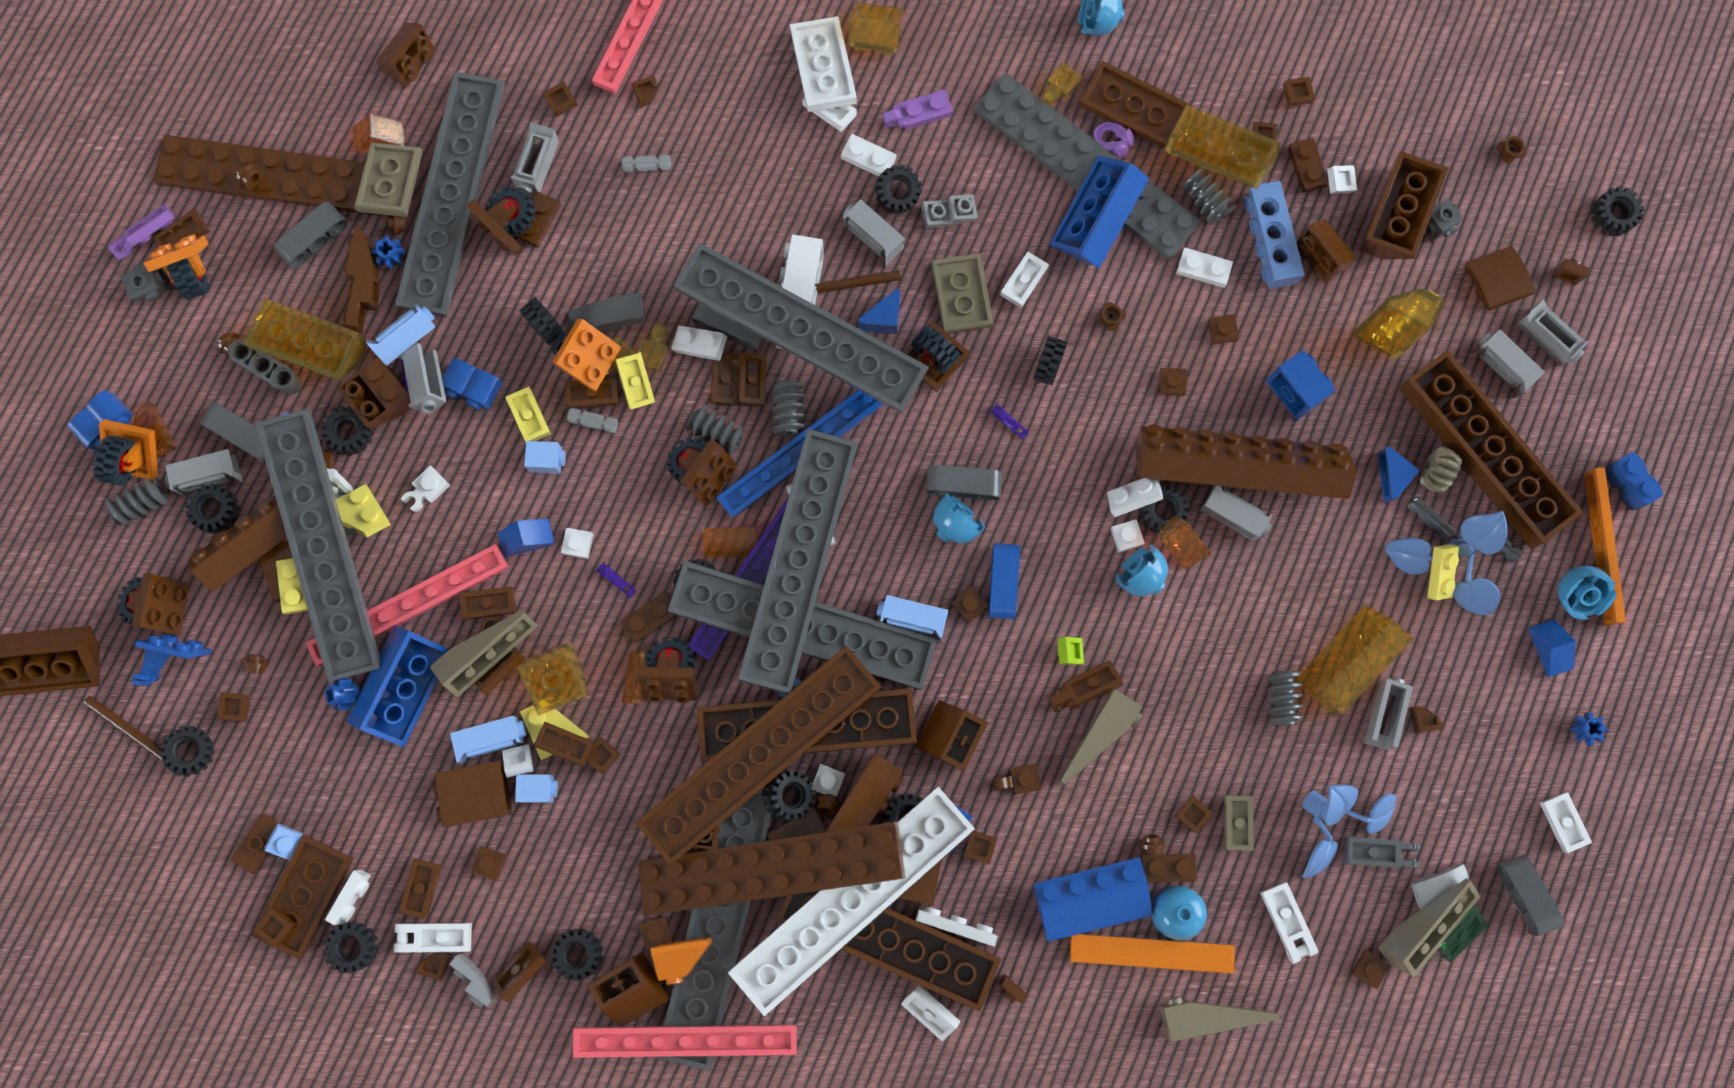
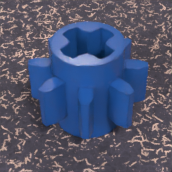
M387 235L385 239L375 241L376 248L371 250V253L378 257L376 263L379 266L385 263L392 270V266L402 265L401 259L402 256L406 255V252L400 248L402 243L398 239L392 242Z
M346 677L334 680V685H328L325 690L327 703L333 705V709H338L339 711L351 710V703H356L360 695L358 685L352 683V679H346Z
M1592 712L1584 713V718L1582 716L1574 717L1576 723L1570 730L1574 731L1575 741L1585 740L1586 746H1592L1595 741L1603 742L1605 740L1602 735L1608 728L1602 722L1603 717L1593 718Z

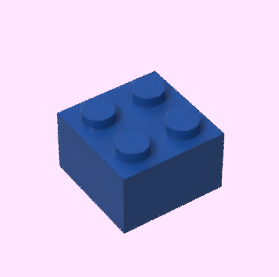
M1304 349L1281 364L1266 380L1296 421L1321 405L1336 391L1333 388L1331 379L1327 375L1322 374L1317 367L1314 357L1307 354Z

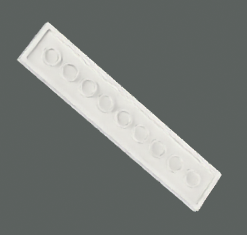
M939 787L898 822L906 879L819 891L728 972L763 1016L767 1015L975 829Z

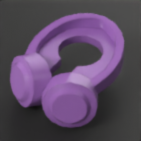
M1105 122L1095 128L1094 140L1121 159L1127 155L1129 146L1133 145L1134 135L1131 129H1125L1120 124ZM1111 131L1116 134V138L1122 141L1104 142L1102 135Z

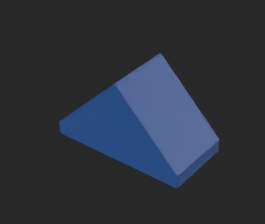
M895 289L858 319V328L867 332L897 334L900 305L899 289Z
M1385 447L1377 453L1384 504L1397 499L1420 471L1394 449Z
M549 519L517 520L498 532L504 558L555 544Z
M1555 619L1528 628L1547 677L1574 669L1576 641Z

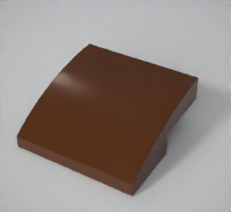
M1513 246L1466 262L1464 269L1477 285L1475 293L1488 311L1534 295L1536 292L1531 277Z
M741 352L740 355L722 353L720 361L712 359L710 404L764 406L767 355Z

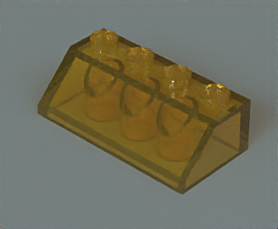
M1186 105L1164 151L1257 190L1269 175L1280 153V142Z
M1423 288L1386 297L1351 335L1397 359L1433 327L1446 301L1441 299L1437 293L1424 290Z
M264 298L243 343L244 346L341 381L359 365L367 347L366 339L359 332Z
M1365 605L1302 671V675L1294 680L1302 683L1301 687L1333 717L1343 715L1406 648L1413 638L1393 619Z

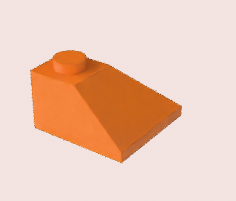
M712 936L660 944L652 947L651 955L658 981L666 980V984L683 982L682 977L690 974L712 944Z

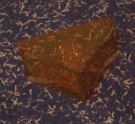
M369 114L353 126L354 151H369L371 142L405 146L404 124L399 121Z

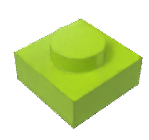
M1058 638L1059 664H1084L1082 638Z

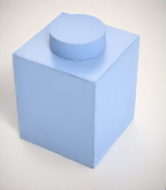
M526 441L524 467L529 472L560 474L561 466H565L566 453L558 442Z
M516 775L515 802L553 803V797H557L558 783L554 781L553 775Z

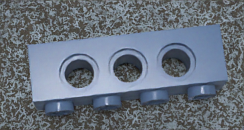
M1275 181L1251 186L1244 196L1243 203L1245 210L1249 211L1250 214L1249 227L1251 233L1255 234L1257 242L1255 250L1257 257L1261 258L1262 261L1261 274L1263 281H1267L1268 289L1298 284L1305 274L1281 182ZM1261 209L1268 210L1271 215H1265ZM1267 232L1274 233L1277 239L1270 238ZM1273 256L1281 257L1283 263L1275 261Z

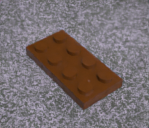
M1102 61L1078 106L1110 122L1120 124L1125 129H1131L1132 133L1167 150L1191 105Z
M308 835L302 836L259 920L260 922L270 908L275 907L295 923V926L281 944L275 948L297 959L304 958L354 857ZM253 931L252 937L269 944Z

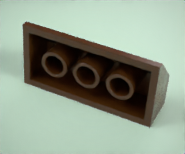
M1400 151L1392 164L1359 251L1382 260L1414 259L1449 168Z
M276 496L263 500L255 511L240 517L232 528L226 532L218 533L205 548H199L191 554L190 559H188L190 571L212 592L287 538Z
M91 626L0 634V696L99 686L100 647Z
M875 753L826 832L873 825L871 821L875 815L882 816L889 805V802L885 799L890 791L896 793L904 781L900 778L902 771Z

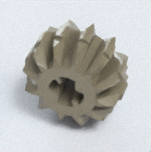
M1440 447L1434 449L1428 455L1423 468L1420 470L1419 480L1421 484L1431 491L1445 492L1453 484L1458 472L1461 470L1462 459H1460V455L1455 454L1454 451L1448 448Z

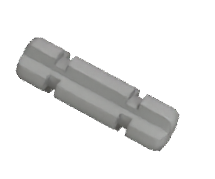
M647 155L636 156L633 159L632 156H625L622 158V168L625 172H631L634 169H637V171H652L658 168L669 170L671 169L670 155H660L659 157Z
M570 408L567 415V420L570 423H580L582 426L598 430L604 429L610 433H615L618 427L616 418H605L603 415L587 411L582 413L579 409Z

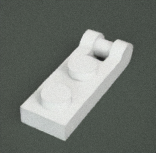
M1282 882L1260 892L1290 962L1295 964L1306 955L1311 957L1317 954L1316 944L1288 883ZM1301 938L1303 945L1296 947L1293 941Z
M472 923L395 924L394 932L397 933V943H394V952L471 951ZM408 933H414V943H408Z

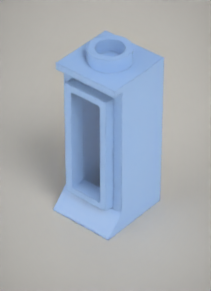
M415 304V310L411 308L377 335L375 337L376 340H366L367 345L386 366L435 328L432 322L435 317L425 306L420 308Z
M886 595L885 602H879L876 616L881 617L880 622L887 621V624L929 636H932L934 633L938 640L941 641L948 610Z
M510 716L450 733L456 761L457 763L464 764L468 757L472 758L517 745V743L524 744L523 737L527 733L524 722L519 721L518 717Z

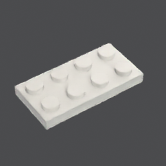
M839 17L790 24L808 112L857 104V96Z

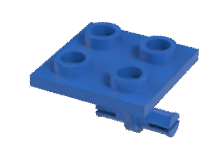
M161 634L160 637L148 636L146 640L136 641L135 647L144 648L146 651L142 670L138 674H134L132 678L136 679H131L134 685H151L160 679L158 678L161 676L159 672L171 655L187 659L211 654L212 649L202 647L203 643L200 641L186 640V643L177 641L178 637L170 634Z

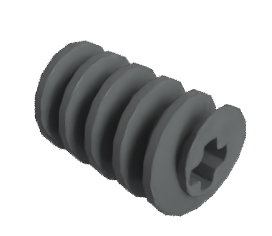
M1205 166L1193 173L1182 189L1184 192H1190L1188 196L1190 200L1197 199L1194 205L1196 208L1203 207L1200 213L1203 216L1208 215L1206 221L1210 224L1224 219L1237 206H1227L1231 200L1230 197L1221 199L1225 190L1215 191L1219 183L1218 181L1209 183L1213 175L1212 173L1203 175L1207 169Z
M795 381L776 382V386L773 388V394L776 396L772 398L773 404L776 405L772 408V413L776 415L772 418V423L776 426L772 428V433L780 437H797L800 434L797 430L804 428V424L798 423L797 420L805 418L804 414L797 412V410L805 408V404L798 402V400L805 398V394L799 393L798 390L804 389L805 384Z
M707 404L701 409H697L690 417L686 425V431L693 429L695 436L702 434L703 441L712 439L725 451L728 450V455L732 456L742 441L743 426L740 425L734 430V420H731L727 425L724 424L726 416L722 415L719 419H716L717 410L715 409L708 414Z
M155 477L152 483L149 479L144 478L143 483L145 487L143 488L137 482L134 483L135 492L125 488V497H122L118 492L115 493L116 502H113L108 497L105 498L104 501L108 513L113 520L120 526L122 524L128 525L132 519L137 520L141 518V514L147 515L151 509H159L160 504L167 505L170 499L159 479Z
M1270 672L1275 675L1268 677L1267 681L1275 684V686L1268 688V693L1276 696L1268 699V703L1276 707L1270 709L1269 714L1277 716V718L1271 719L1269 724L1273 726L1300 725L1296 721L1304 718V715L1296 713V710L1302 708L1303 704L1295 702V699L1303 697V694L1296 692L1295 688L1302 686V683L1294 681V678L1301 676L1302 672Z

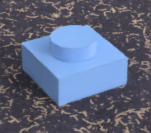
M277 823L264 849L269 853L290 860L303 833Z

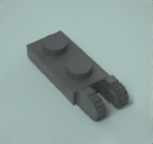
M1344 836V864L1401 868V866L1420 867V861L1415 859L1401 860V849L1417 851L1421 849V844L1401 843V840Z

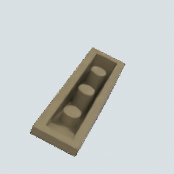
M520 610L449 649L430 668L441 684L458 698L534 631L538 625L523 610Z
M1115 689L1111 691L1063 771L1058 783L1061 785L1066 784L1129 730L1130 727L1135 728L1142 717V714L1139 713L1142 706Z
M1466 878L1398 925L1384 939L1383 943L1379 946V950L1390 965L1412 977L1417 975L1481 897L1471 880Z
M1182 997L1166 999V1004L1159 1005L1166 1039L1171 1042L1280 1020L1279 1015L1272 1011L1182 1000Z

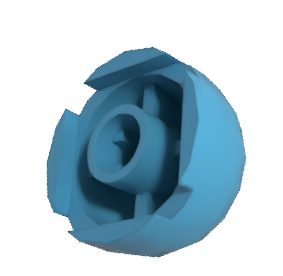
M1082 0L1078 19L1080 25L1084 23V29L1081 32L1092 36H1104L1111 33L1118 23H1121L1123 20L1124 9L1122 0Z
M948 493L942 497L934 510L933 520L938 528L936 534L947 543L950 540L955 543H968L985 529V525L980 518L975 521L973 519L974 512L953 495L949 497Z
M1149 545V550L1142 547L1134 552L1121 565L1122 568H1126L1121 576L1118 572L1115 576V581L1133 596L1141 597L1152 593L1157 594L1165 587L1164 582L1168 576L1167 560L1154 545Z
M1577 566L1562 576L1558 583L1557 596L1562 607L1571 616L1585 620L1589 619L1587 616L1603 614L1612 605L1616 598V592L1614 591L1615 582L1597 567Z
M1169 886L1161 890L1154 898L1152 903L1153 915L1151 918L1156 929L1163 936L1176 941L1188 940L1197 936L1204 928L1207 920V908L1202 897L1193 889L1185 886Z

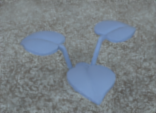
M1503 511L1467 518L1461 525L1458 539H1452L1449 543L1459 546L1458 554L1460 556L1468 557L1467 582L1456 583L1453 593L1457 603L1465 610L1474 614H1493L1500 602V592L1497 586L1484 578L1472 580L1471 573L1477 549L1484 554H1495L1504 547L1507 539V522ZM1417 538L1396 539L1385 546L1387 554L1396 567L1408 574L1426 572L1430 566L1429 561H1432L1433 555H1430L1431 546Z
M1351 785L1328 786V799L1315 790L1311 791L1305 797L1302 807L1315 816L1313 822L1318 824L1326 838L1320 841L1313 850L1301 877L1309 878L1321 873L1331 864L1336 855L1338 844L1332 841L1333 837L1322 820L1327 825H1334L1347 814L1361 821L1368 822L1366 831L1373 834L1382 830L1390 821L1397 797L1392 793L1382 796L1374 804L1370 816H1363L1350 810L1358 797V790Z

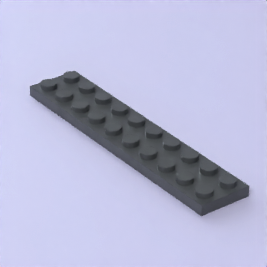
M454 72L395 303L397 308L405 310L412 308L415 310V304H417L420 308L425 306L432 315L448 316L472 220L470 216L473 214L466 206L472 200H477L505 88L503 80Z
M1006 72L1003 73L974 107V113L1077 191L1081 188L1098 155L1121 160ZM1148 180L1123 226L1169 261L1197 228L1201 220Z
M701 243L698 244L673 285L674 290L901 414H903L928 370V366Z
M304 409L256 422V430L328 682L379 669V651L310 409Z
M807 429L738 681L789 694L792 691L857 449V442Z
M684 561L668 613L750 638L764 585ZM815 601L801 654L827 662L847 645L872 676L922 691L937 639Z
M756 793L721 823L717 849L766 841L772 813H768L766 810L770 806L763 803L764 800H768L767 796ZM751 901L692 910L685 941L712 936L713 942L690 974L682 977L683 982L674 984L664 1026L722 1025L733 979L728 972L736 966ZM666 1056L656 1058L710 1071L714 1056Z

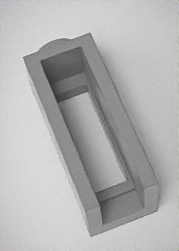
M530 122L527 139L514 174L511 176L515 187L520 188L526 194H531V192L536 194L537 191L541 192L559 143L554 129ZM539 140H543L544 143L532 175L526 174Z
M861 199L855 205L850 204L844 211L843 226L846 227L848 225V229L879 257H884L885 267L905 247L902 244L905 238Z
M1544 299L1529 311L1530 313L1516 324L1522 332L1560 366L1569 361L1575 363L1585 353L1582 349L1589 342L1588 340H1583L1546 306Z
M1500 329L1493 335L1488 332L1477 342L1480 347L1473 354L1476 355L1478 353L1479 357L1512 389H1515V398L1526 392L1545 373Z
M416 343L398 356L404 362L411 402L408 406L429 415L445 404L446 397L437 351L431 350L423 356L421 344Z
M228 449L165 465L167 471L165 483L171 491L179 495H184L183 492H191L195 488L201 489V485L204 484L209 486V484L218 485L232 481L231 478L243 482L238 457L236 454L230 455Z
M1218 485L1213 486L1200 509L1204 514L1253 542L1260 537L1265 538L1272 526L1269 521L1273 515L1265 516L1266 513L1226 489L1222 491L1221 486Z
M1389 677V679L1378 682L1379 687L1367 734L1362 743L1387 751L1398 748L1413 687L1406 685L1403 679L1397 677ZM1391 695L1395 697L1385 736L1379 734L1388 696Z

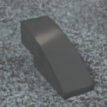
M640 292L607 298L568 311L570 331L578 318L585 320L601 333L622 330V326L646 323L644 303Z

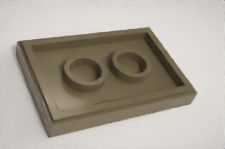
M371 142L354 205L356 211L407 217L422 157L421 148Z
M981 253L931 260L942 329L946 333L952 334L992 328L994 324Z

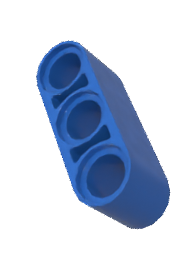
M993 544L988 618L1015 620L1020 545Z

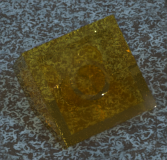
M856 2L850 18L848 46H852L857 51L878 50V53L890 55L892 52L897 53L904 9Z
M572 641L524 659L517 666L537 715L588 696L582 665Z

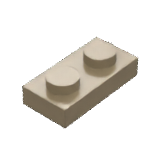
M1224 796V850L1254 851L1253 796Z

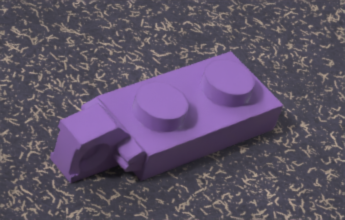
M946 90L898 103L893 106V110L883 113V122L885 128L899 125V128L907 130L953 116V110Z
M164 203L125 230L119 238L108 244L109 250L118 260L130 255L134 245L146 243L151 238L150 234L158 229L164 230L172 224V219L175 218L172 210Z

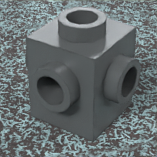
M1449 199L1441 204L1436 201L1425 233L1432 242L1443 236L1446 239L1459 230L1457 225L1464 219L1460 209L1455 204H1452Z
M144 262L134 265V270L120 276L130 300L154 301L160 299L162 293L170 290L166 272L162 268L148 272Z

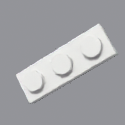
M925 906V910L918 909L916 921L995 947L998 936L992 933V927L977 923L975 928L966 925L967 919L951 915V918L948 919L940 916V910Z

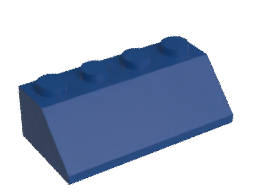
M1098 155L1049 245L1082 263L1100 268L1136 201L1143 192L1149 177L1132 163Z
M394 625L380 653V668L371 671L346 722L359 730L405 747L438 680L430 666L449 649Z
M1140 857L1034 883L1033 893L1047 942L1153 915L1148 883Z

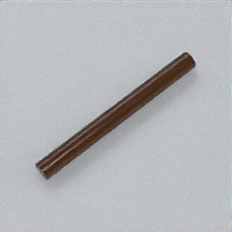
M900 270L820 282L815 284L817 293L899 281L901 276Z
M92 696L85 699L83 704L160 761H163L159 752H162V749L158 744Z

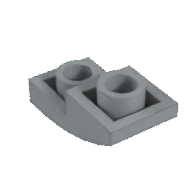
M973 194L949 196L947 200L923 201L921 204L925 229L958 225L977 220L978 218Z
M1455 864L1438 874H1428L1411 883L1419 909H1423L1464 879H1469L1465 865Z
M463 953L456 955L449 965L455 969L454 974L464 981L471 980L465 989L470 994L469 999L481 1007L493 1004L496 997L484 974Z

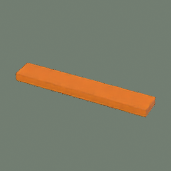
M1595 468L1584 474L1596 567L1605 572L1615 582L1614 591L1616 592V598L1612 605L1603 613V621L1605 626H1615L1626 623L1606 472L1605 468Z
M1087 934L1070 936V962L1234 974L1235 945Z

